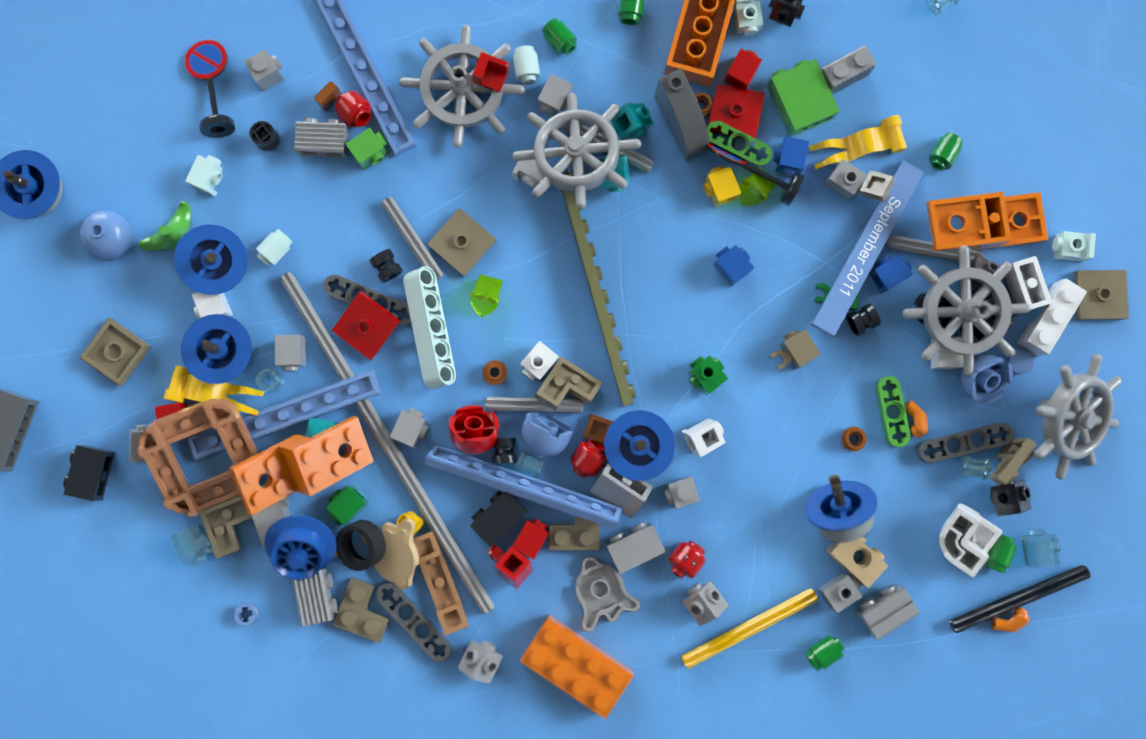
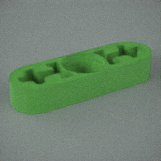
M714 121L707 126L710 142L756 165H765L771 160L772 150L767 144L721 121ZM721 126V132L728 135V130L733 131V134L728 139L727 146L722 144L725 140L724 138L719 136L716 140L712 138L711 127ZM736 136H742L746 141L745 148L740 151L733 149L731 145L732 139ZM750 141L755 142L752 148L760 150L762 147L765 148L766 159L761 158L760 161H757V155L752 152L749 153V157L744 155L749 149Z
M886 376L880 378L876 382L875 391L885 440L892 447H903L910 441V430L901 386L895 377ZM886 381L889 385H893V389L889 392L890 398L896 397V400L884 402V399L889 398L888 391H883L882 386L886 385ZM889 405H895L898 408L899 415L897 418L891 419L887 416L886 410ZM901 421V425H896L898 433L903 434V438H900V443H898L896 439L892 438V435L896 434L895 426L889 427V423Z

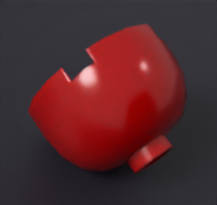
M468 405L461 407L449 419L450 440L463 453L469 455L484 453L494 445L498 437L499 419L491 410L490 413L483 411L482 406Z

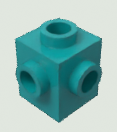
M629 102L623 105L611 120L621 140L633 137L640 139L648 133L647 129L655 124L649 109L644 103L633 104Z

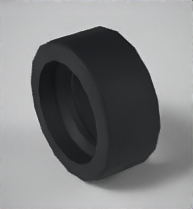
M358 520L344 526L337 534V555L341 562L351 570H366L377 564L384 556V536L380 529L370 521ZM353 532H358L367 541L369 546V556L367 559L362 558L354 550L352 544Z

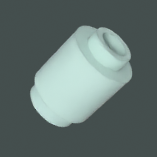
M532 46L516 48L513 55L516 80L524 85L535 83L536 79L540 77L537 53Z
M277 229L275 232H271L256 248L259 251L256 256L266 265L270 263L276 265L291 249L289 246L293 241L281 230Z

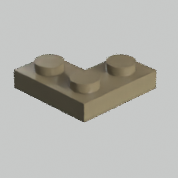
M560 357L536 393L535 398L555 411L567 392L589 405L603 382L563 357Z
M1030 438L1013 439L1009 444L1004 445L995 457L1000 464L989 478L996 484L1007 485V483L1013 482L1019 474L1017 470L1020 466L1027 463L1034 455L1033 449L1037 444Z
M241 496L199 511L216 559L242 549L234 525L252 519V515L247 514Z
M575 516L574 525L550 524L549 550L599 551L600 524Z
M351 577L333 626L380 643L390 618L367 609L376 585Z

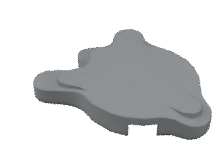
M592 556L583 559L582 570L575 584V593L584 612L581 623L584 631H593L601 615H605L608 621L615 622L623 611H638L640 601L627 592L624 581L615 568L599 562Z

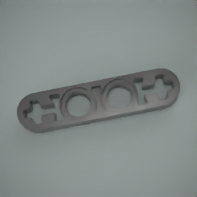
M330 275L325 279L323 284L324 290L332 298L350 305L353 301L352 293L360 289L375 302L378 299L386 300V310L388 312L392 311L393 303L396 304L394 309L403 312L404 309H407L406 313L409 315V318H404L398 326L405 327L412 324L407 304L339 275ZM339 280L338 284L348 289L346 298H342L345 293L340 290H335L332 293L333 289L330 287V284L336 283ZM391 313L400 320V317L398 315Z
M1005 423L983 426L923 441L917 446L916 454L925 463L938 462L1007 445L1013 440L1014 431L1012 427ZM999 429L1000 431H1005V435L1002 436V439H990L988 435L998 433ZM974 433L982 436L983 442L979 447H975L971 443V436ZM950 439H955L959 444V448L955 453L947 449V442ZM927 445L929 448L940 447L941 449L940 452L932 453L931 458L929 455H924Z
M392 582L381 585L376 593L378 602L432 660L437 662L446 660L452 650L449 640L401 589L397 588ZM384 588L386 590L391 588L394 590L392 596L396 601L400 597L404 600L394 610L391 607L394 601L390 598L386 600L383 598L385 594ZM406 605L412 609L413 614L410 619L405 620L400 617L399 609L401 606ZM419 624H425L429 627L430 633L426 638H421L416 634V627ZM434 634L437 636L434 642L439 646L442 644L446 646L444 649L445 655L442 653L436 655L434 653L436 647L432 642L429 646L425 644Z

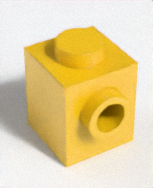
M719 166L709 171L710 174L707 175L703 186L707 197L712 198L715 207L739 198L741 191L731 166L727 168Z

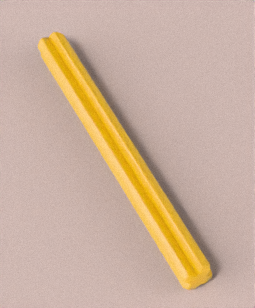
M808 589L682 655V661L686 668H691L817 602L818 597L813 589Z

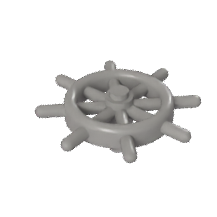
M467 24L462 26L460 43L445 46L438 51L427 39H421L419 45L430 58L425 63L420 78L403 77L399 80L401 87L420 88L422 99L427 108L426 111L413 121V126L419 129L434 117L441 123L454 127L453 145L455 148H460L463 144L464 128L474 127L485 121L498 134L504 133V125L494 115L501 103L503 94L522 95L525 92V88L522 85L504 84L502 91L496 92L473 83L472 74L474 70L468 74L469 58L478 61L481 52L490 54L484 49L470 44L471 27ZM502 45L491 56L502 59L510 52V45ZM459 58V65L453 68L447 63L451 59ZM440 68L450 80L432 78L437 69ZM431 89L449 90L436 102L431 94ZM474 92L492 94L487 103L484 104ZM456 98L455 114L443 110ZM466 99L475 107L476 112L465 115Z
M569 93L567 96L568 110L556 114L547 121L533 112L528 113L527 120L540 129L535 138L534 149L515 151L512 154V158L515 161L535 159L543 179L533 189L532 194L534 197H540L553 185L561 190L575 192L577 207L584 209L586 207L585 191L601 185L607 179L621 189L627 187L626 179L614 171L619 160V151L638 149L641 146V141L639 139L618 141L617 134L609 123L620 110L618 104H612L600 116L592 111L578 109L576 94ZM579 125L591 127L583 136H580ZM570 127V137L568 138L559 130ZM599 133H601L607 141L600 143H590ZM551 138L562 145V147L546 148ZM608 152L603 163L591 155L592 153ZM563 157L553 168L546 160V158ZM586 164L595 169V171L584 175L587 171ZM571 165V171H573L574 176H567L562 173Z
M963 245L959 248V269L949 271L938 278L927 266H919L918 273L931 286L925 295L923 308L905 309L902 312V316L905 319L923 318L926 330L933 339V342L921 355L924 361H929L941 347L953 353L963 354L964 374L970 377L974 373V354L984 352L994 345L1008 357H1012L1015 354L1014 348L1003 339V336L1009 327L1011 315L1028 313L1031 307L1026 303L1011 304L1009 294L1001 283L1002 278L1012 268L1010 262H1003L993 274L982 269L970 268L969 248ZM959 279L961 298L948 287ZM971 279L983 284L972 298ZM989 293H991L995 305H990L988 302L983 301ZM941 295L944 298H946L953 305V307H938ZM995 315L993 326H989L982 318ZM938 317H953V319L942 329ZM961 324L962 343L951 338ZM972 324L985 335L974 343Z
M1094 354L1091 357L1086 374L1072 376L1070 367L1062 366L1060 368L1062 384L1056 389L1051 399H1043L1040 406L1036 408V414L1044 416L1043 437L1045 442L1035 450L1034 456L1037 459H1042L1050 451L1055 455L1061 456L1055 472L1056 478L1060 480L1065 478L1071 460L1085 458L1087 465L1094 466L1096 464L1094 450L1104 439L1109 427L1116 428L1119 425V421L1116 418H1112V392L1122 383V379L1119 376H1114L1106 383L1102 379L1097 378L1102 362L1100 354Z

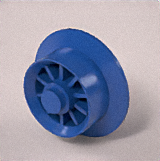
M301 515L288 516L277 520L268 528L264 538L265 551L271 560L273 568L280 575L293 580H304L315 576L321 568L331 562L337 546L335 536L328 526L315 518Z

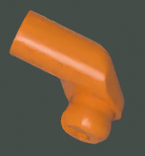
M1024 608L1015 609L1013 611L1014 616L1010 619L993 618L991 621L992 630L1011 633L1020 630L1029 622L1030 617L1027 610Z

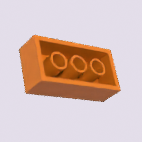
M684 0L664 75L682 68L688 82L706 87L711 86L735 0Z
M550 614L520 659V662L604 719L607 718L634 676L630 668Z

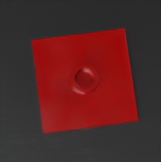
M717 84L709 124L714 121H721L756 139L765 93ZM719 125L716 128L711 127L710 129L711 133L726 135L721 132L722 127ZM728 130V135L726 136H731L733 131Z
M360 291L331 331L371 361L401 321L364 292Z

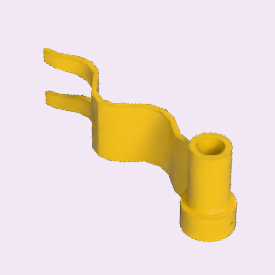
M900 115L890 116L881 120V126L864 129L844 138L828 139L808 146L809 151L824 148L847 150L834 154L815 164V170L838 163L842 159L848 162L877 151L891 149L892 153H898L906 150L907 147L900 127L902 126Z
M175 365L169 389L165 390L163 398L178 403H183L184 399L199 402L209 399H227L238 411L258 415V410L227 398V395L246 394L263 396L264 391L229 383H205L189 374L185 367Z

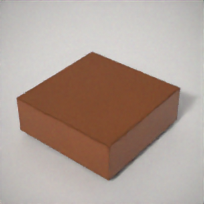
M331 81L314 99L326 112L342 93Z
M591 414L583 437L604 445L606 433L613 421Z

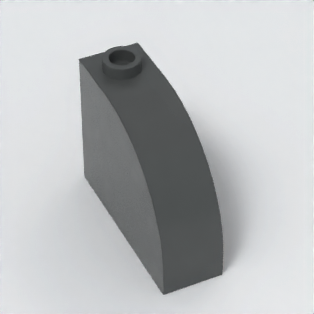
M682 68L659 78L654 98L686 162L708 151L706 146L709 144V137L705 120Z
M1 387L0 471H13L39 401Z

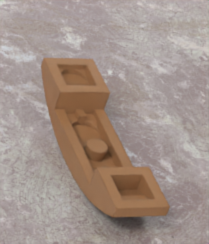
M431 531L414 538V544L419 555V565L437 609L436 614L444 635L446 636L468 627V620L458 590L434 532Z

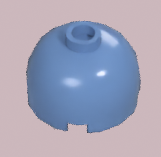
M104 210L94 212L85 219L81 226L80 238L82 245L90 254L101 260L113 261L120 259L133 246L135 236L133 226L126 218L116 212Z
M981 353L974 356V373L972 376L968 377L964 374V367L960 373V383L963 391L973 400L982 404L995 402L1006 392L1003 388L1006 383L1011 384L1013 378L1011 364L1001 357L989 353Z
M537 412L526 414L521 432L522 440L527 448L531 450V454L539 458H545V456L557 455L567 447L573 434V430L569 431L570 426L550 415H547V419L539 418L540 413Z

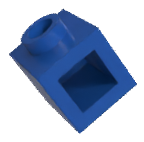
M785 136L780 144V148L776 147L774 153L775 171H780L782 175L792 177L795 173H801L804 170L809 141Z
M736 245L731 249L726 246L716 254L718 259L715 261L714 266L731 286L754 269V266L749 261L750 256L743 248L739 249Z
M890 254L877 262L879 267L869 273L881 294L913 275L909 261L904 257L902 258L900 254L894 258Z

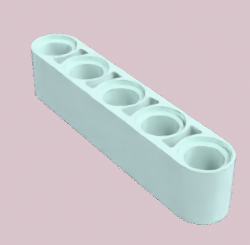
M423 266L406 273L403 278V284L423 381L429 389L434 390L453 384L456 379V372L436 275L430 267Z

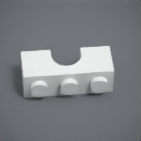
M1066 278L1052 284L1048 291L1052 303L1045 305L1040 316L1034 322L1027 325L1016 343L1036 357L1050 354L1087 293L1086 290Z

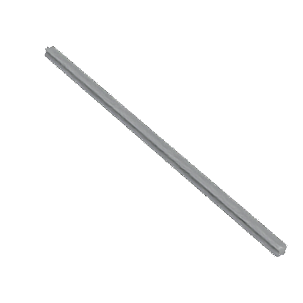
M291 272L282 275L280 281L341 381L354 377L355 375ZM369 399L355 403L483 614L490 612L494 609L493 602L394 439L390 438L389 431Z

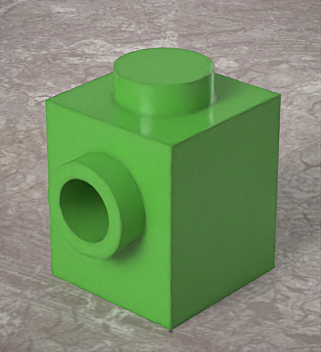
M368 128L346 143L363 170L370 165L375 166L384 160V156L388 154L384 148L387 145L386 141L379 132L374 134L371 128Z

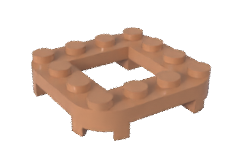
M209 399L151 422L142 433L139 440L138 454L140 458L144 457L164 497L163 504L168 510L172 509L181 514H188V517L196 516L203 509L240 495L230 470L190 486L169 445L213 427V429H217L234 465L258 454L259 452L240 412L229 400Z

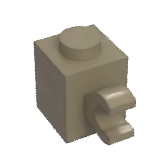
M795 329L783 336L786 340L780 344L783 351H774L769 355V358L781 357L782 363L776 367L777 370L786 367L789 362H791L795 369H798L821 355L805 329L799 333Z

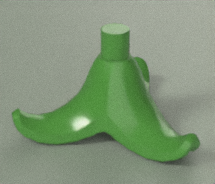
M181 201L171 220L166 225L161 226L154 235L138 242L139 248L145 251L169 249L175 251L179 240L190 228L191 207L189 203Z

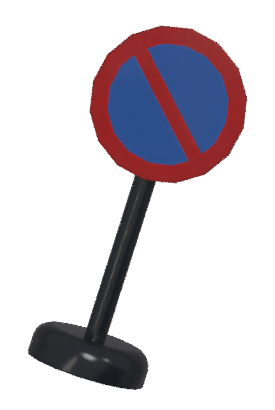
M202 40L190 47L185 56V66L188 73L194 78L207 80L212 115L201 120L199 124L200 132L206 137L221 138L231 135L235 131V124L229 116L218 114L213 78L218 77L225 70L228 64V55L225 48L219 42L213 40Z
M709 143L706 146L716 156L732 164L742 166L744 169L784 188L781 202L787 206L791 204L803 182L804 175L800 173H795L789 182L786 183L748 164L742 157L714 143Z

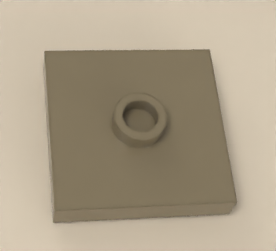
M459 208L427 245L461 275L466 277L497 240Z
M1077 270L1074 272V284L1087 291L1076 309V320L1129 319L1126 270Z
M109 317L79 358L118 386L123 387L152 346Z

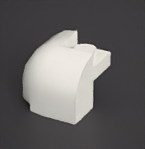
M958 504L940 531V547L944 556L953 565L974 578L989 558L988 551L1003 532L1000 528L981 517L977 511L964 504Z

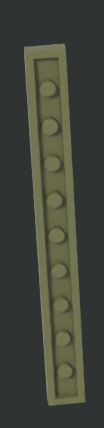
M567 168L562 173L567 176H574L573 172L568 173ZM562 190L622 407L633 404L632 399L636 398L633 384L628 385L626 375L629 374L626 360L621 361L619 351L623 349L619 336L615 337L612 328L616 327L613 313L608 314L606 304L609 303L606 289L601 290L599 281L603 280L600 267L595 266L592 257L596 256L593 242L588 243L586 234L589 233V227L586 219H581L579 211L583 209L577 207L574 192Z

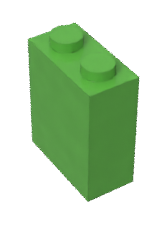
M807 59L796 63L794 68L790 70L780 69L771 75L772 77L767 86L790 137L834 119L840 112L816 59L809 62Z

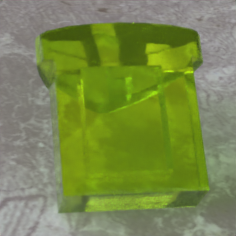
M754 173L750 177H745L740 186V204L742 206H752L765 201L768 198V194L776 187V184Z
M479 274L474 291H471L469 298L473 309L480 317L488 316L497 308L503 280Z

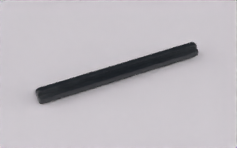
M1080 565L953 618L949 621L950 626L955 633H960L1087 580L1091 577L1087 566Z

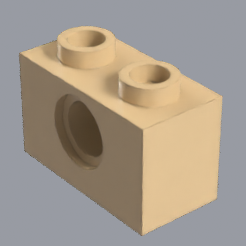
M865 537L851 542L832 543L825 552L851 576L853 575L864 587L869 588L888 567L883 561L885 556L876 548L870 549L864 543L866 541ZM857 550H861L863 553V559L859 563H855L853 560V555Z

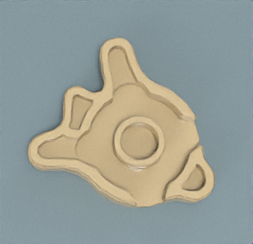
M409 518L401 521L398 526L390 522H386L381 526L385 540V553L383 558L374 565L375 569L384 579L392 582L401 590H406L412 585L415 566L419 564V555L413 540L415 523Z

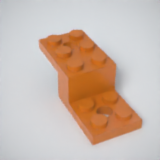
M1004 191L931 200L926 203L934 252L959 249L963 245L972 247V250L977 251L1040 243L1048 240L1041 192L1004 197ZM1015 214L1023 217L1024 223L1022 226H1017L1014 223L1013 217ZM952 217H957L961 220V229L957 230L951 226L950 221Z
M352 416L311 438L295 434L229 469L247 514L254 515L294 492L312 496L374 461L359 419ZM345 443L347 447L346 453L340 457L338 449L340 445ZM266 473L268 475V482L260 487L258 479L262 474Z

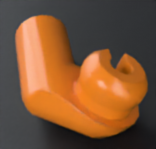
M910 400L905 404L906 412L914 419V425L911 427L910 432L914 437L920 438L929 430L927 414L913 400Z

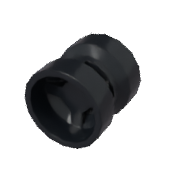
M258 121L251 126L250 138L261 150L272 151L278 147L280 136L271 124L266 121Z
M391 249L376 254L369 261L372 267L378 270V277L382 283L396 278L403 272L401 266L394 261L395 256Z
M870 303L863 306L861 311H853L846 315L848 325L856 336L865 333L866 328L873 329L881 325L880 317Z
M516 437L496 439L492 446L495 451L492 456V463L517 462V455L514 453Z

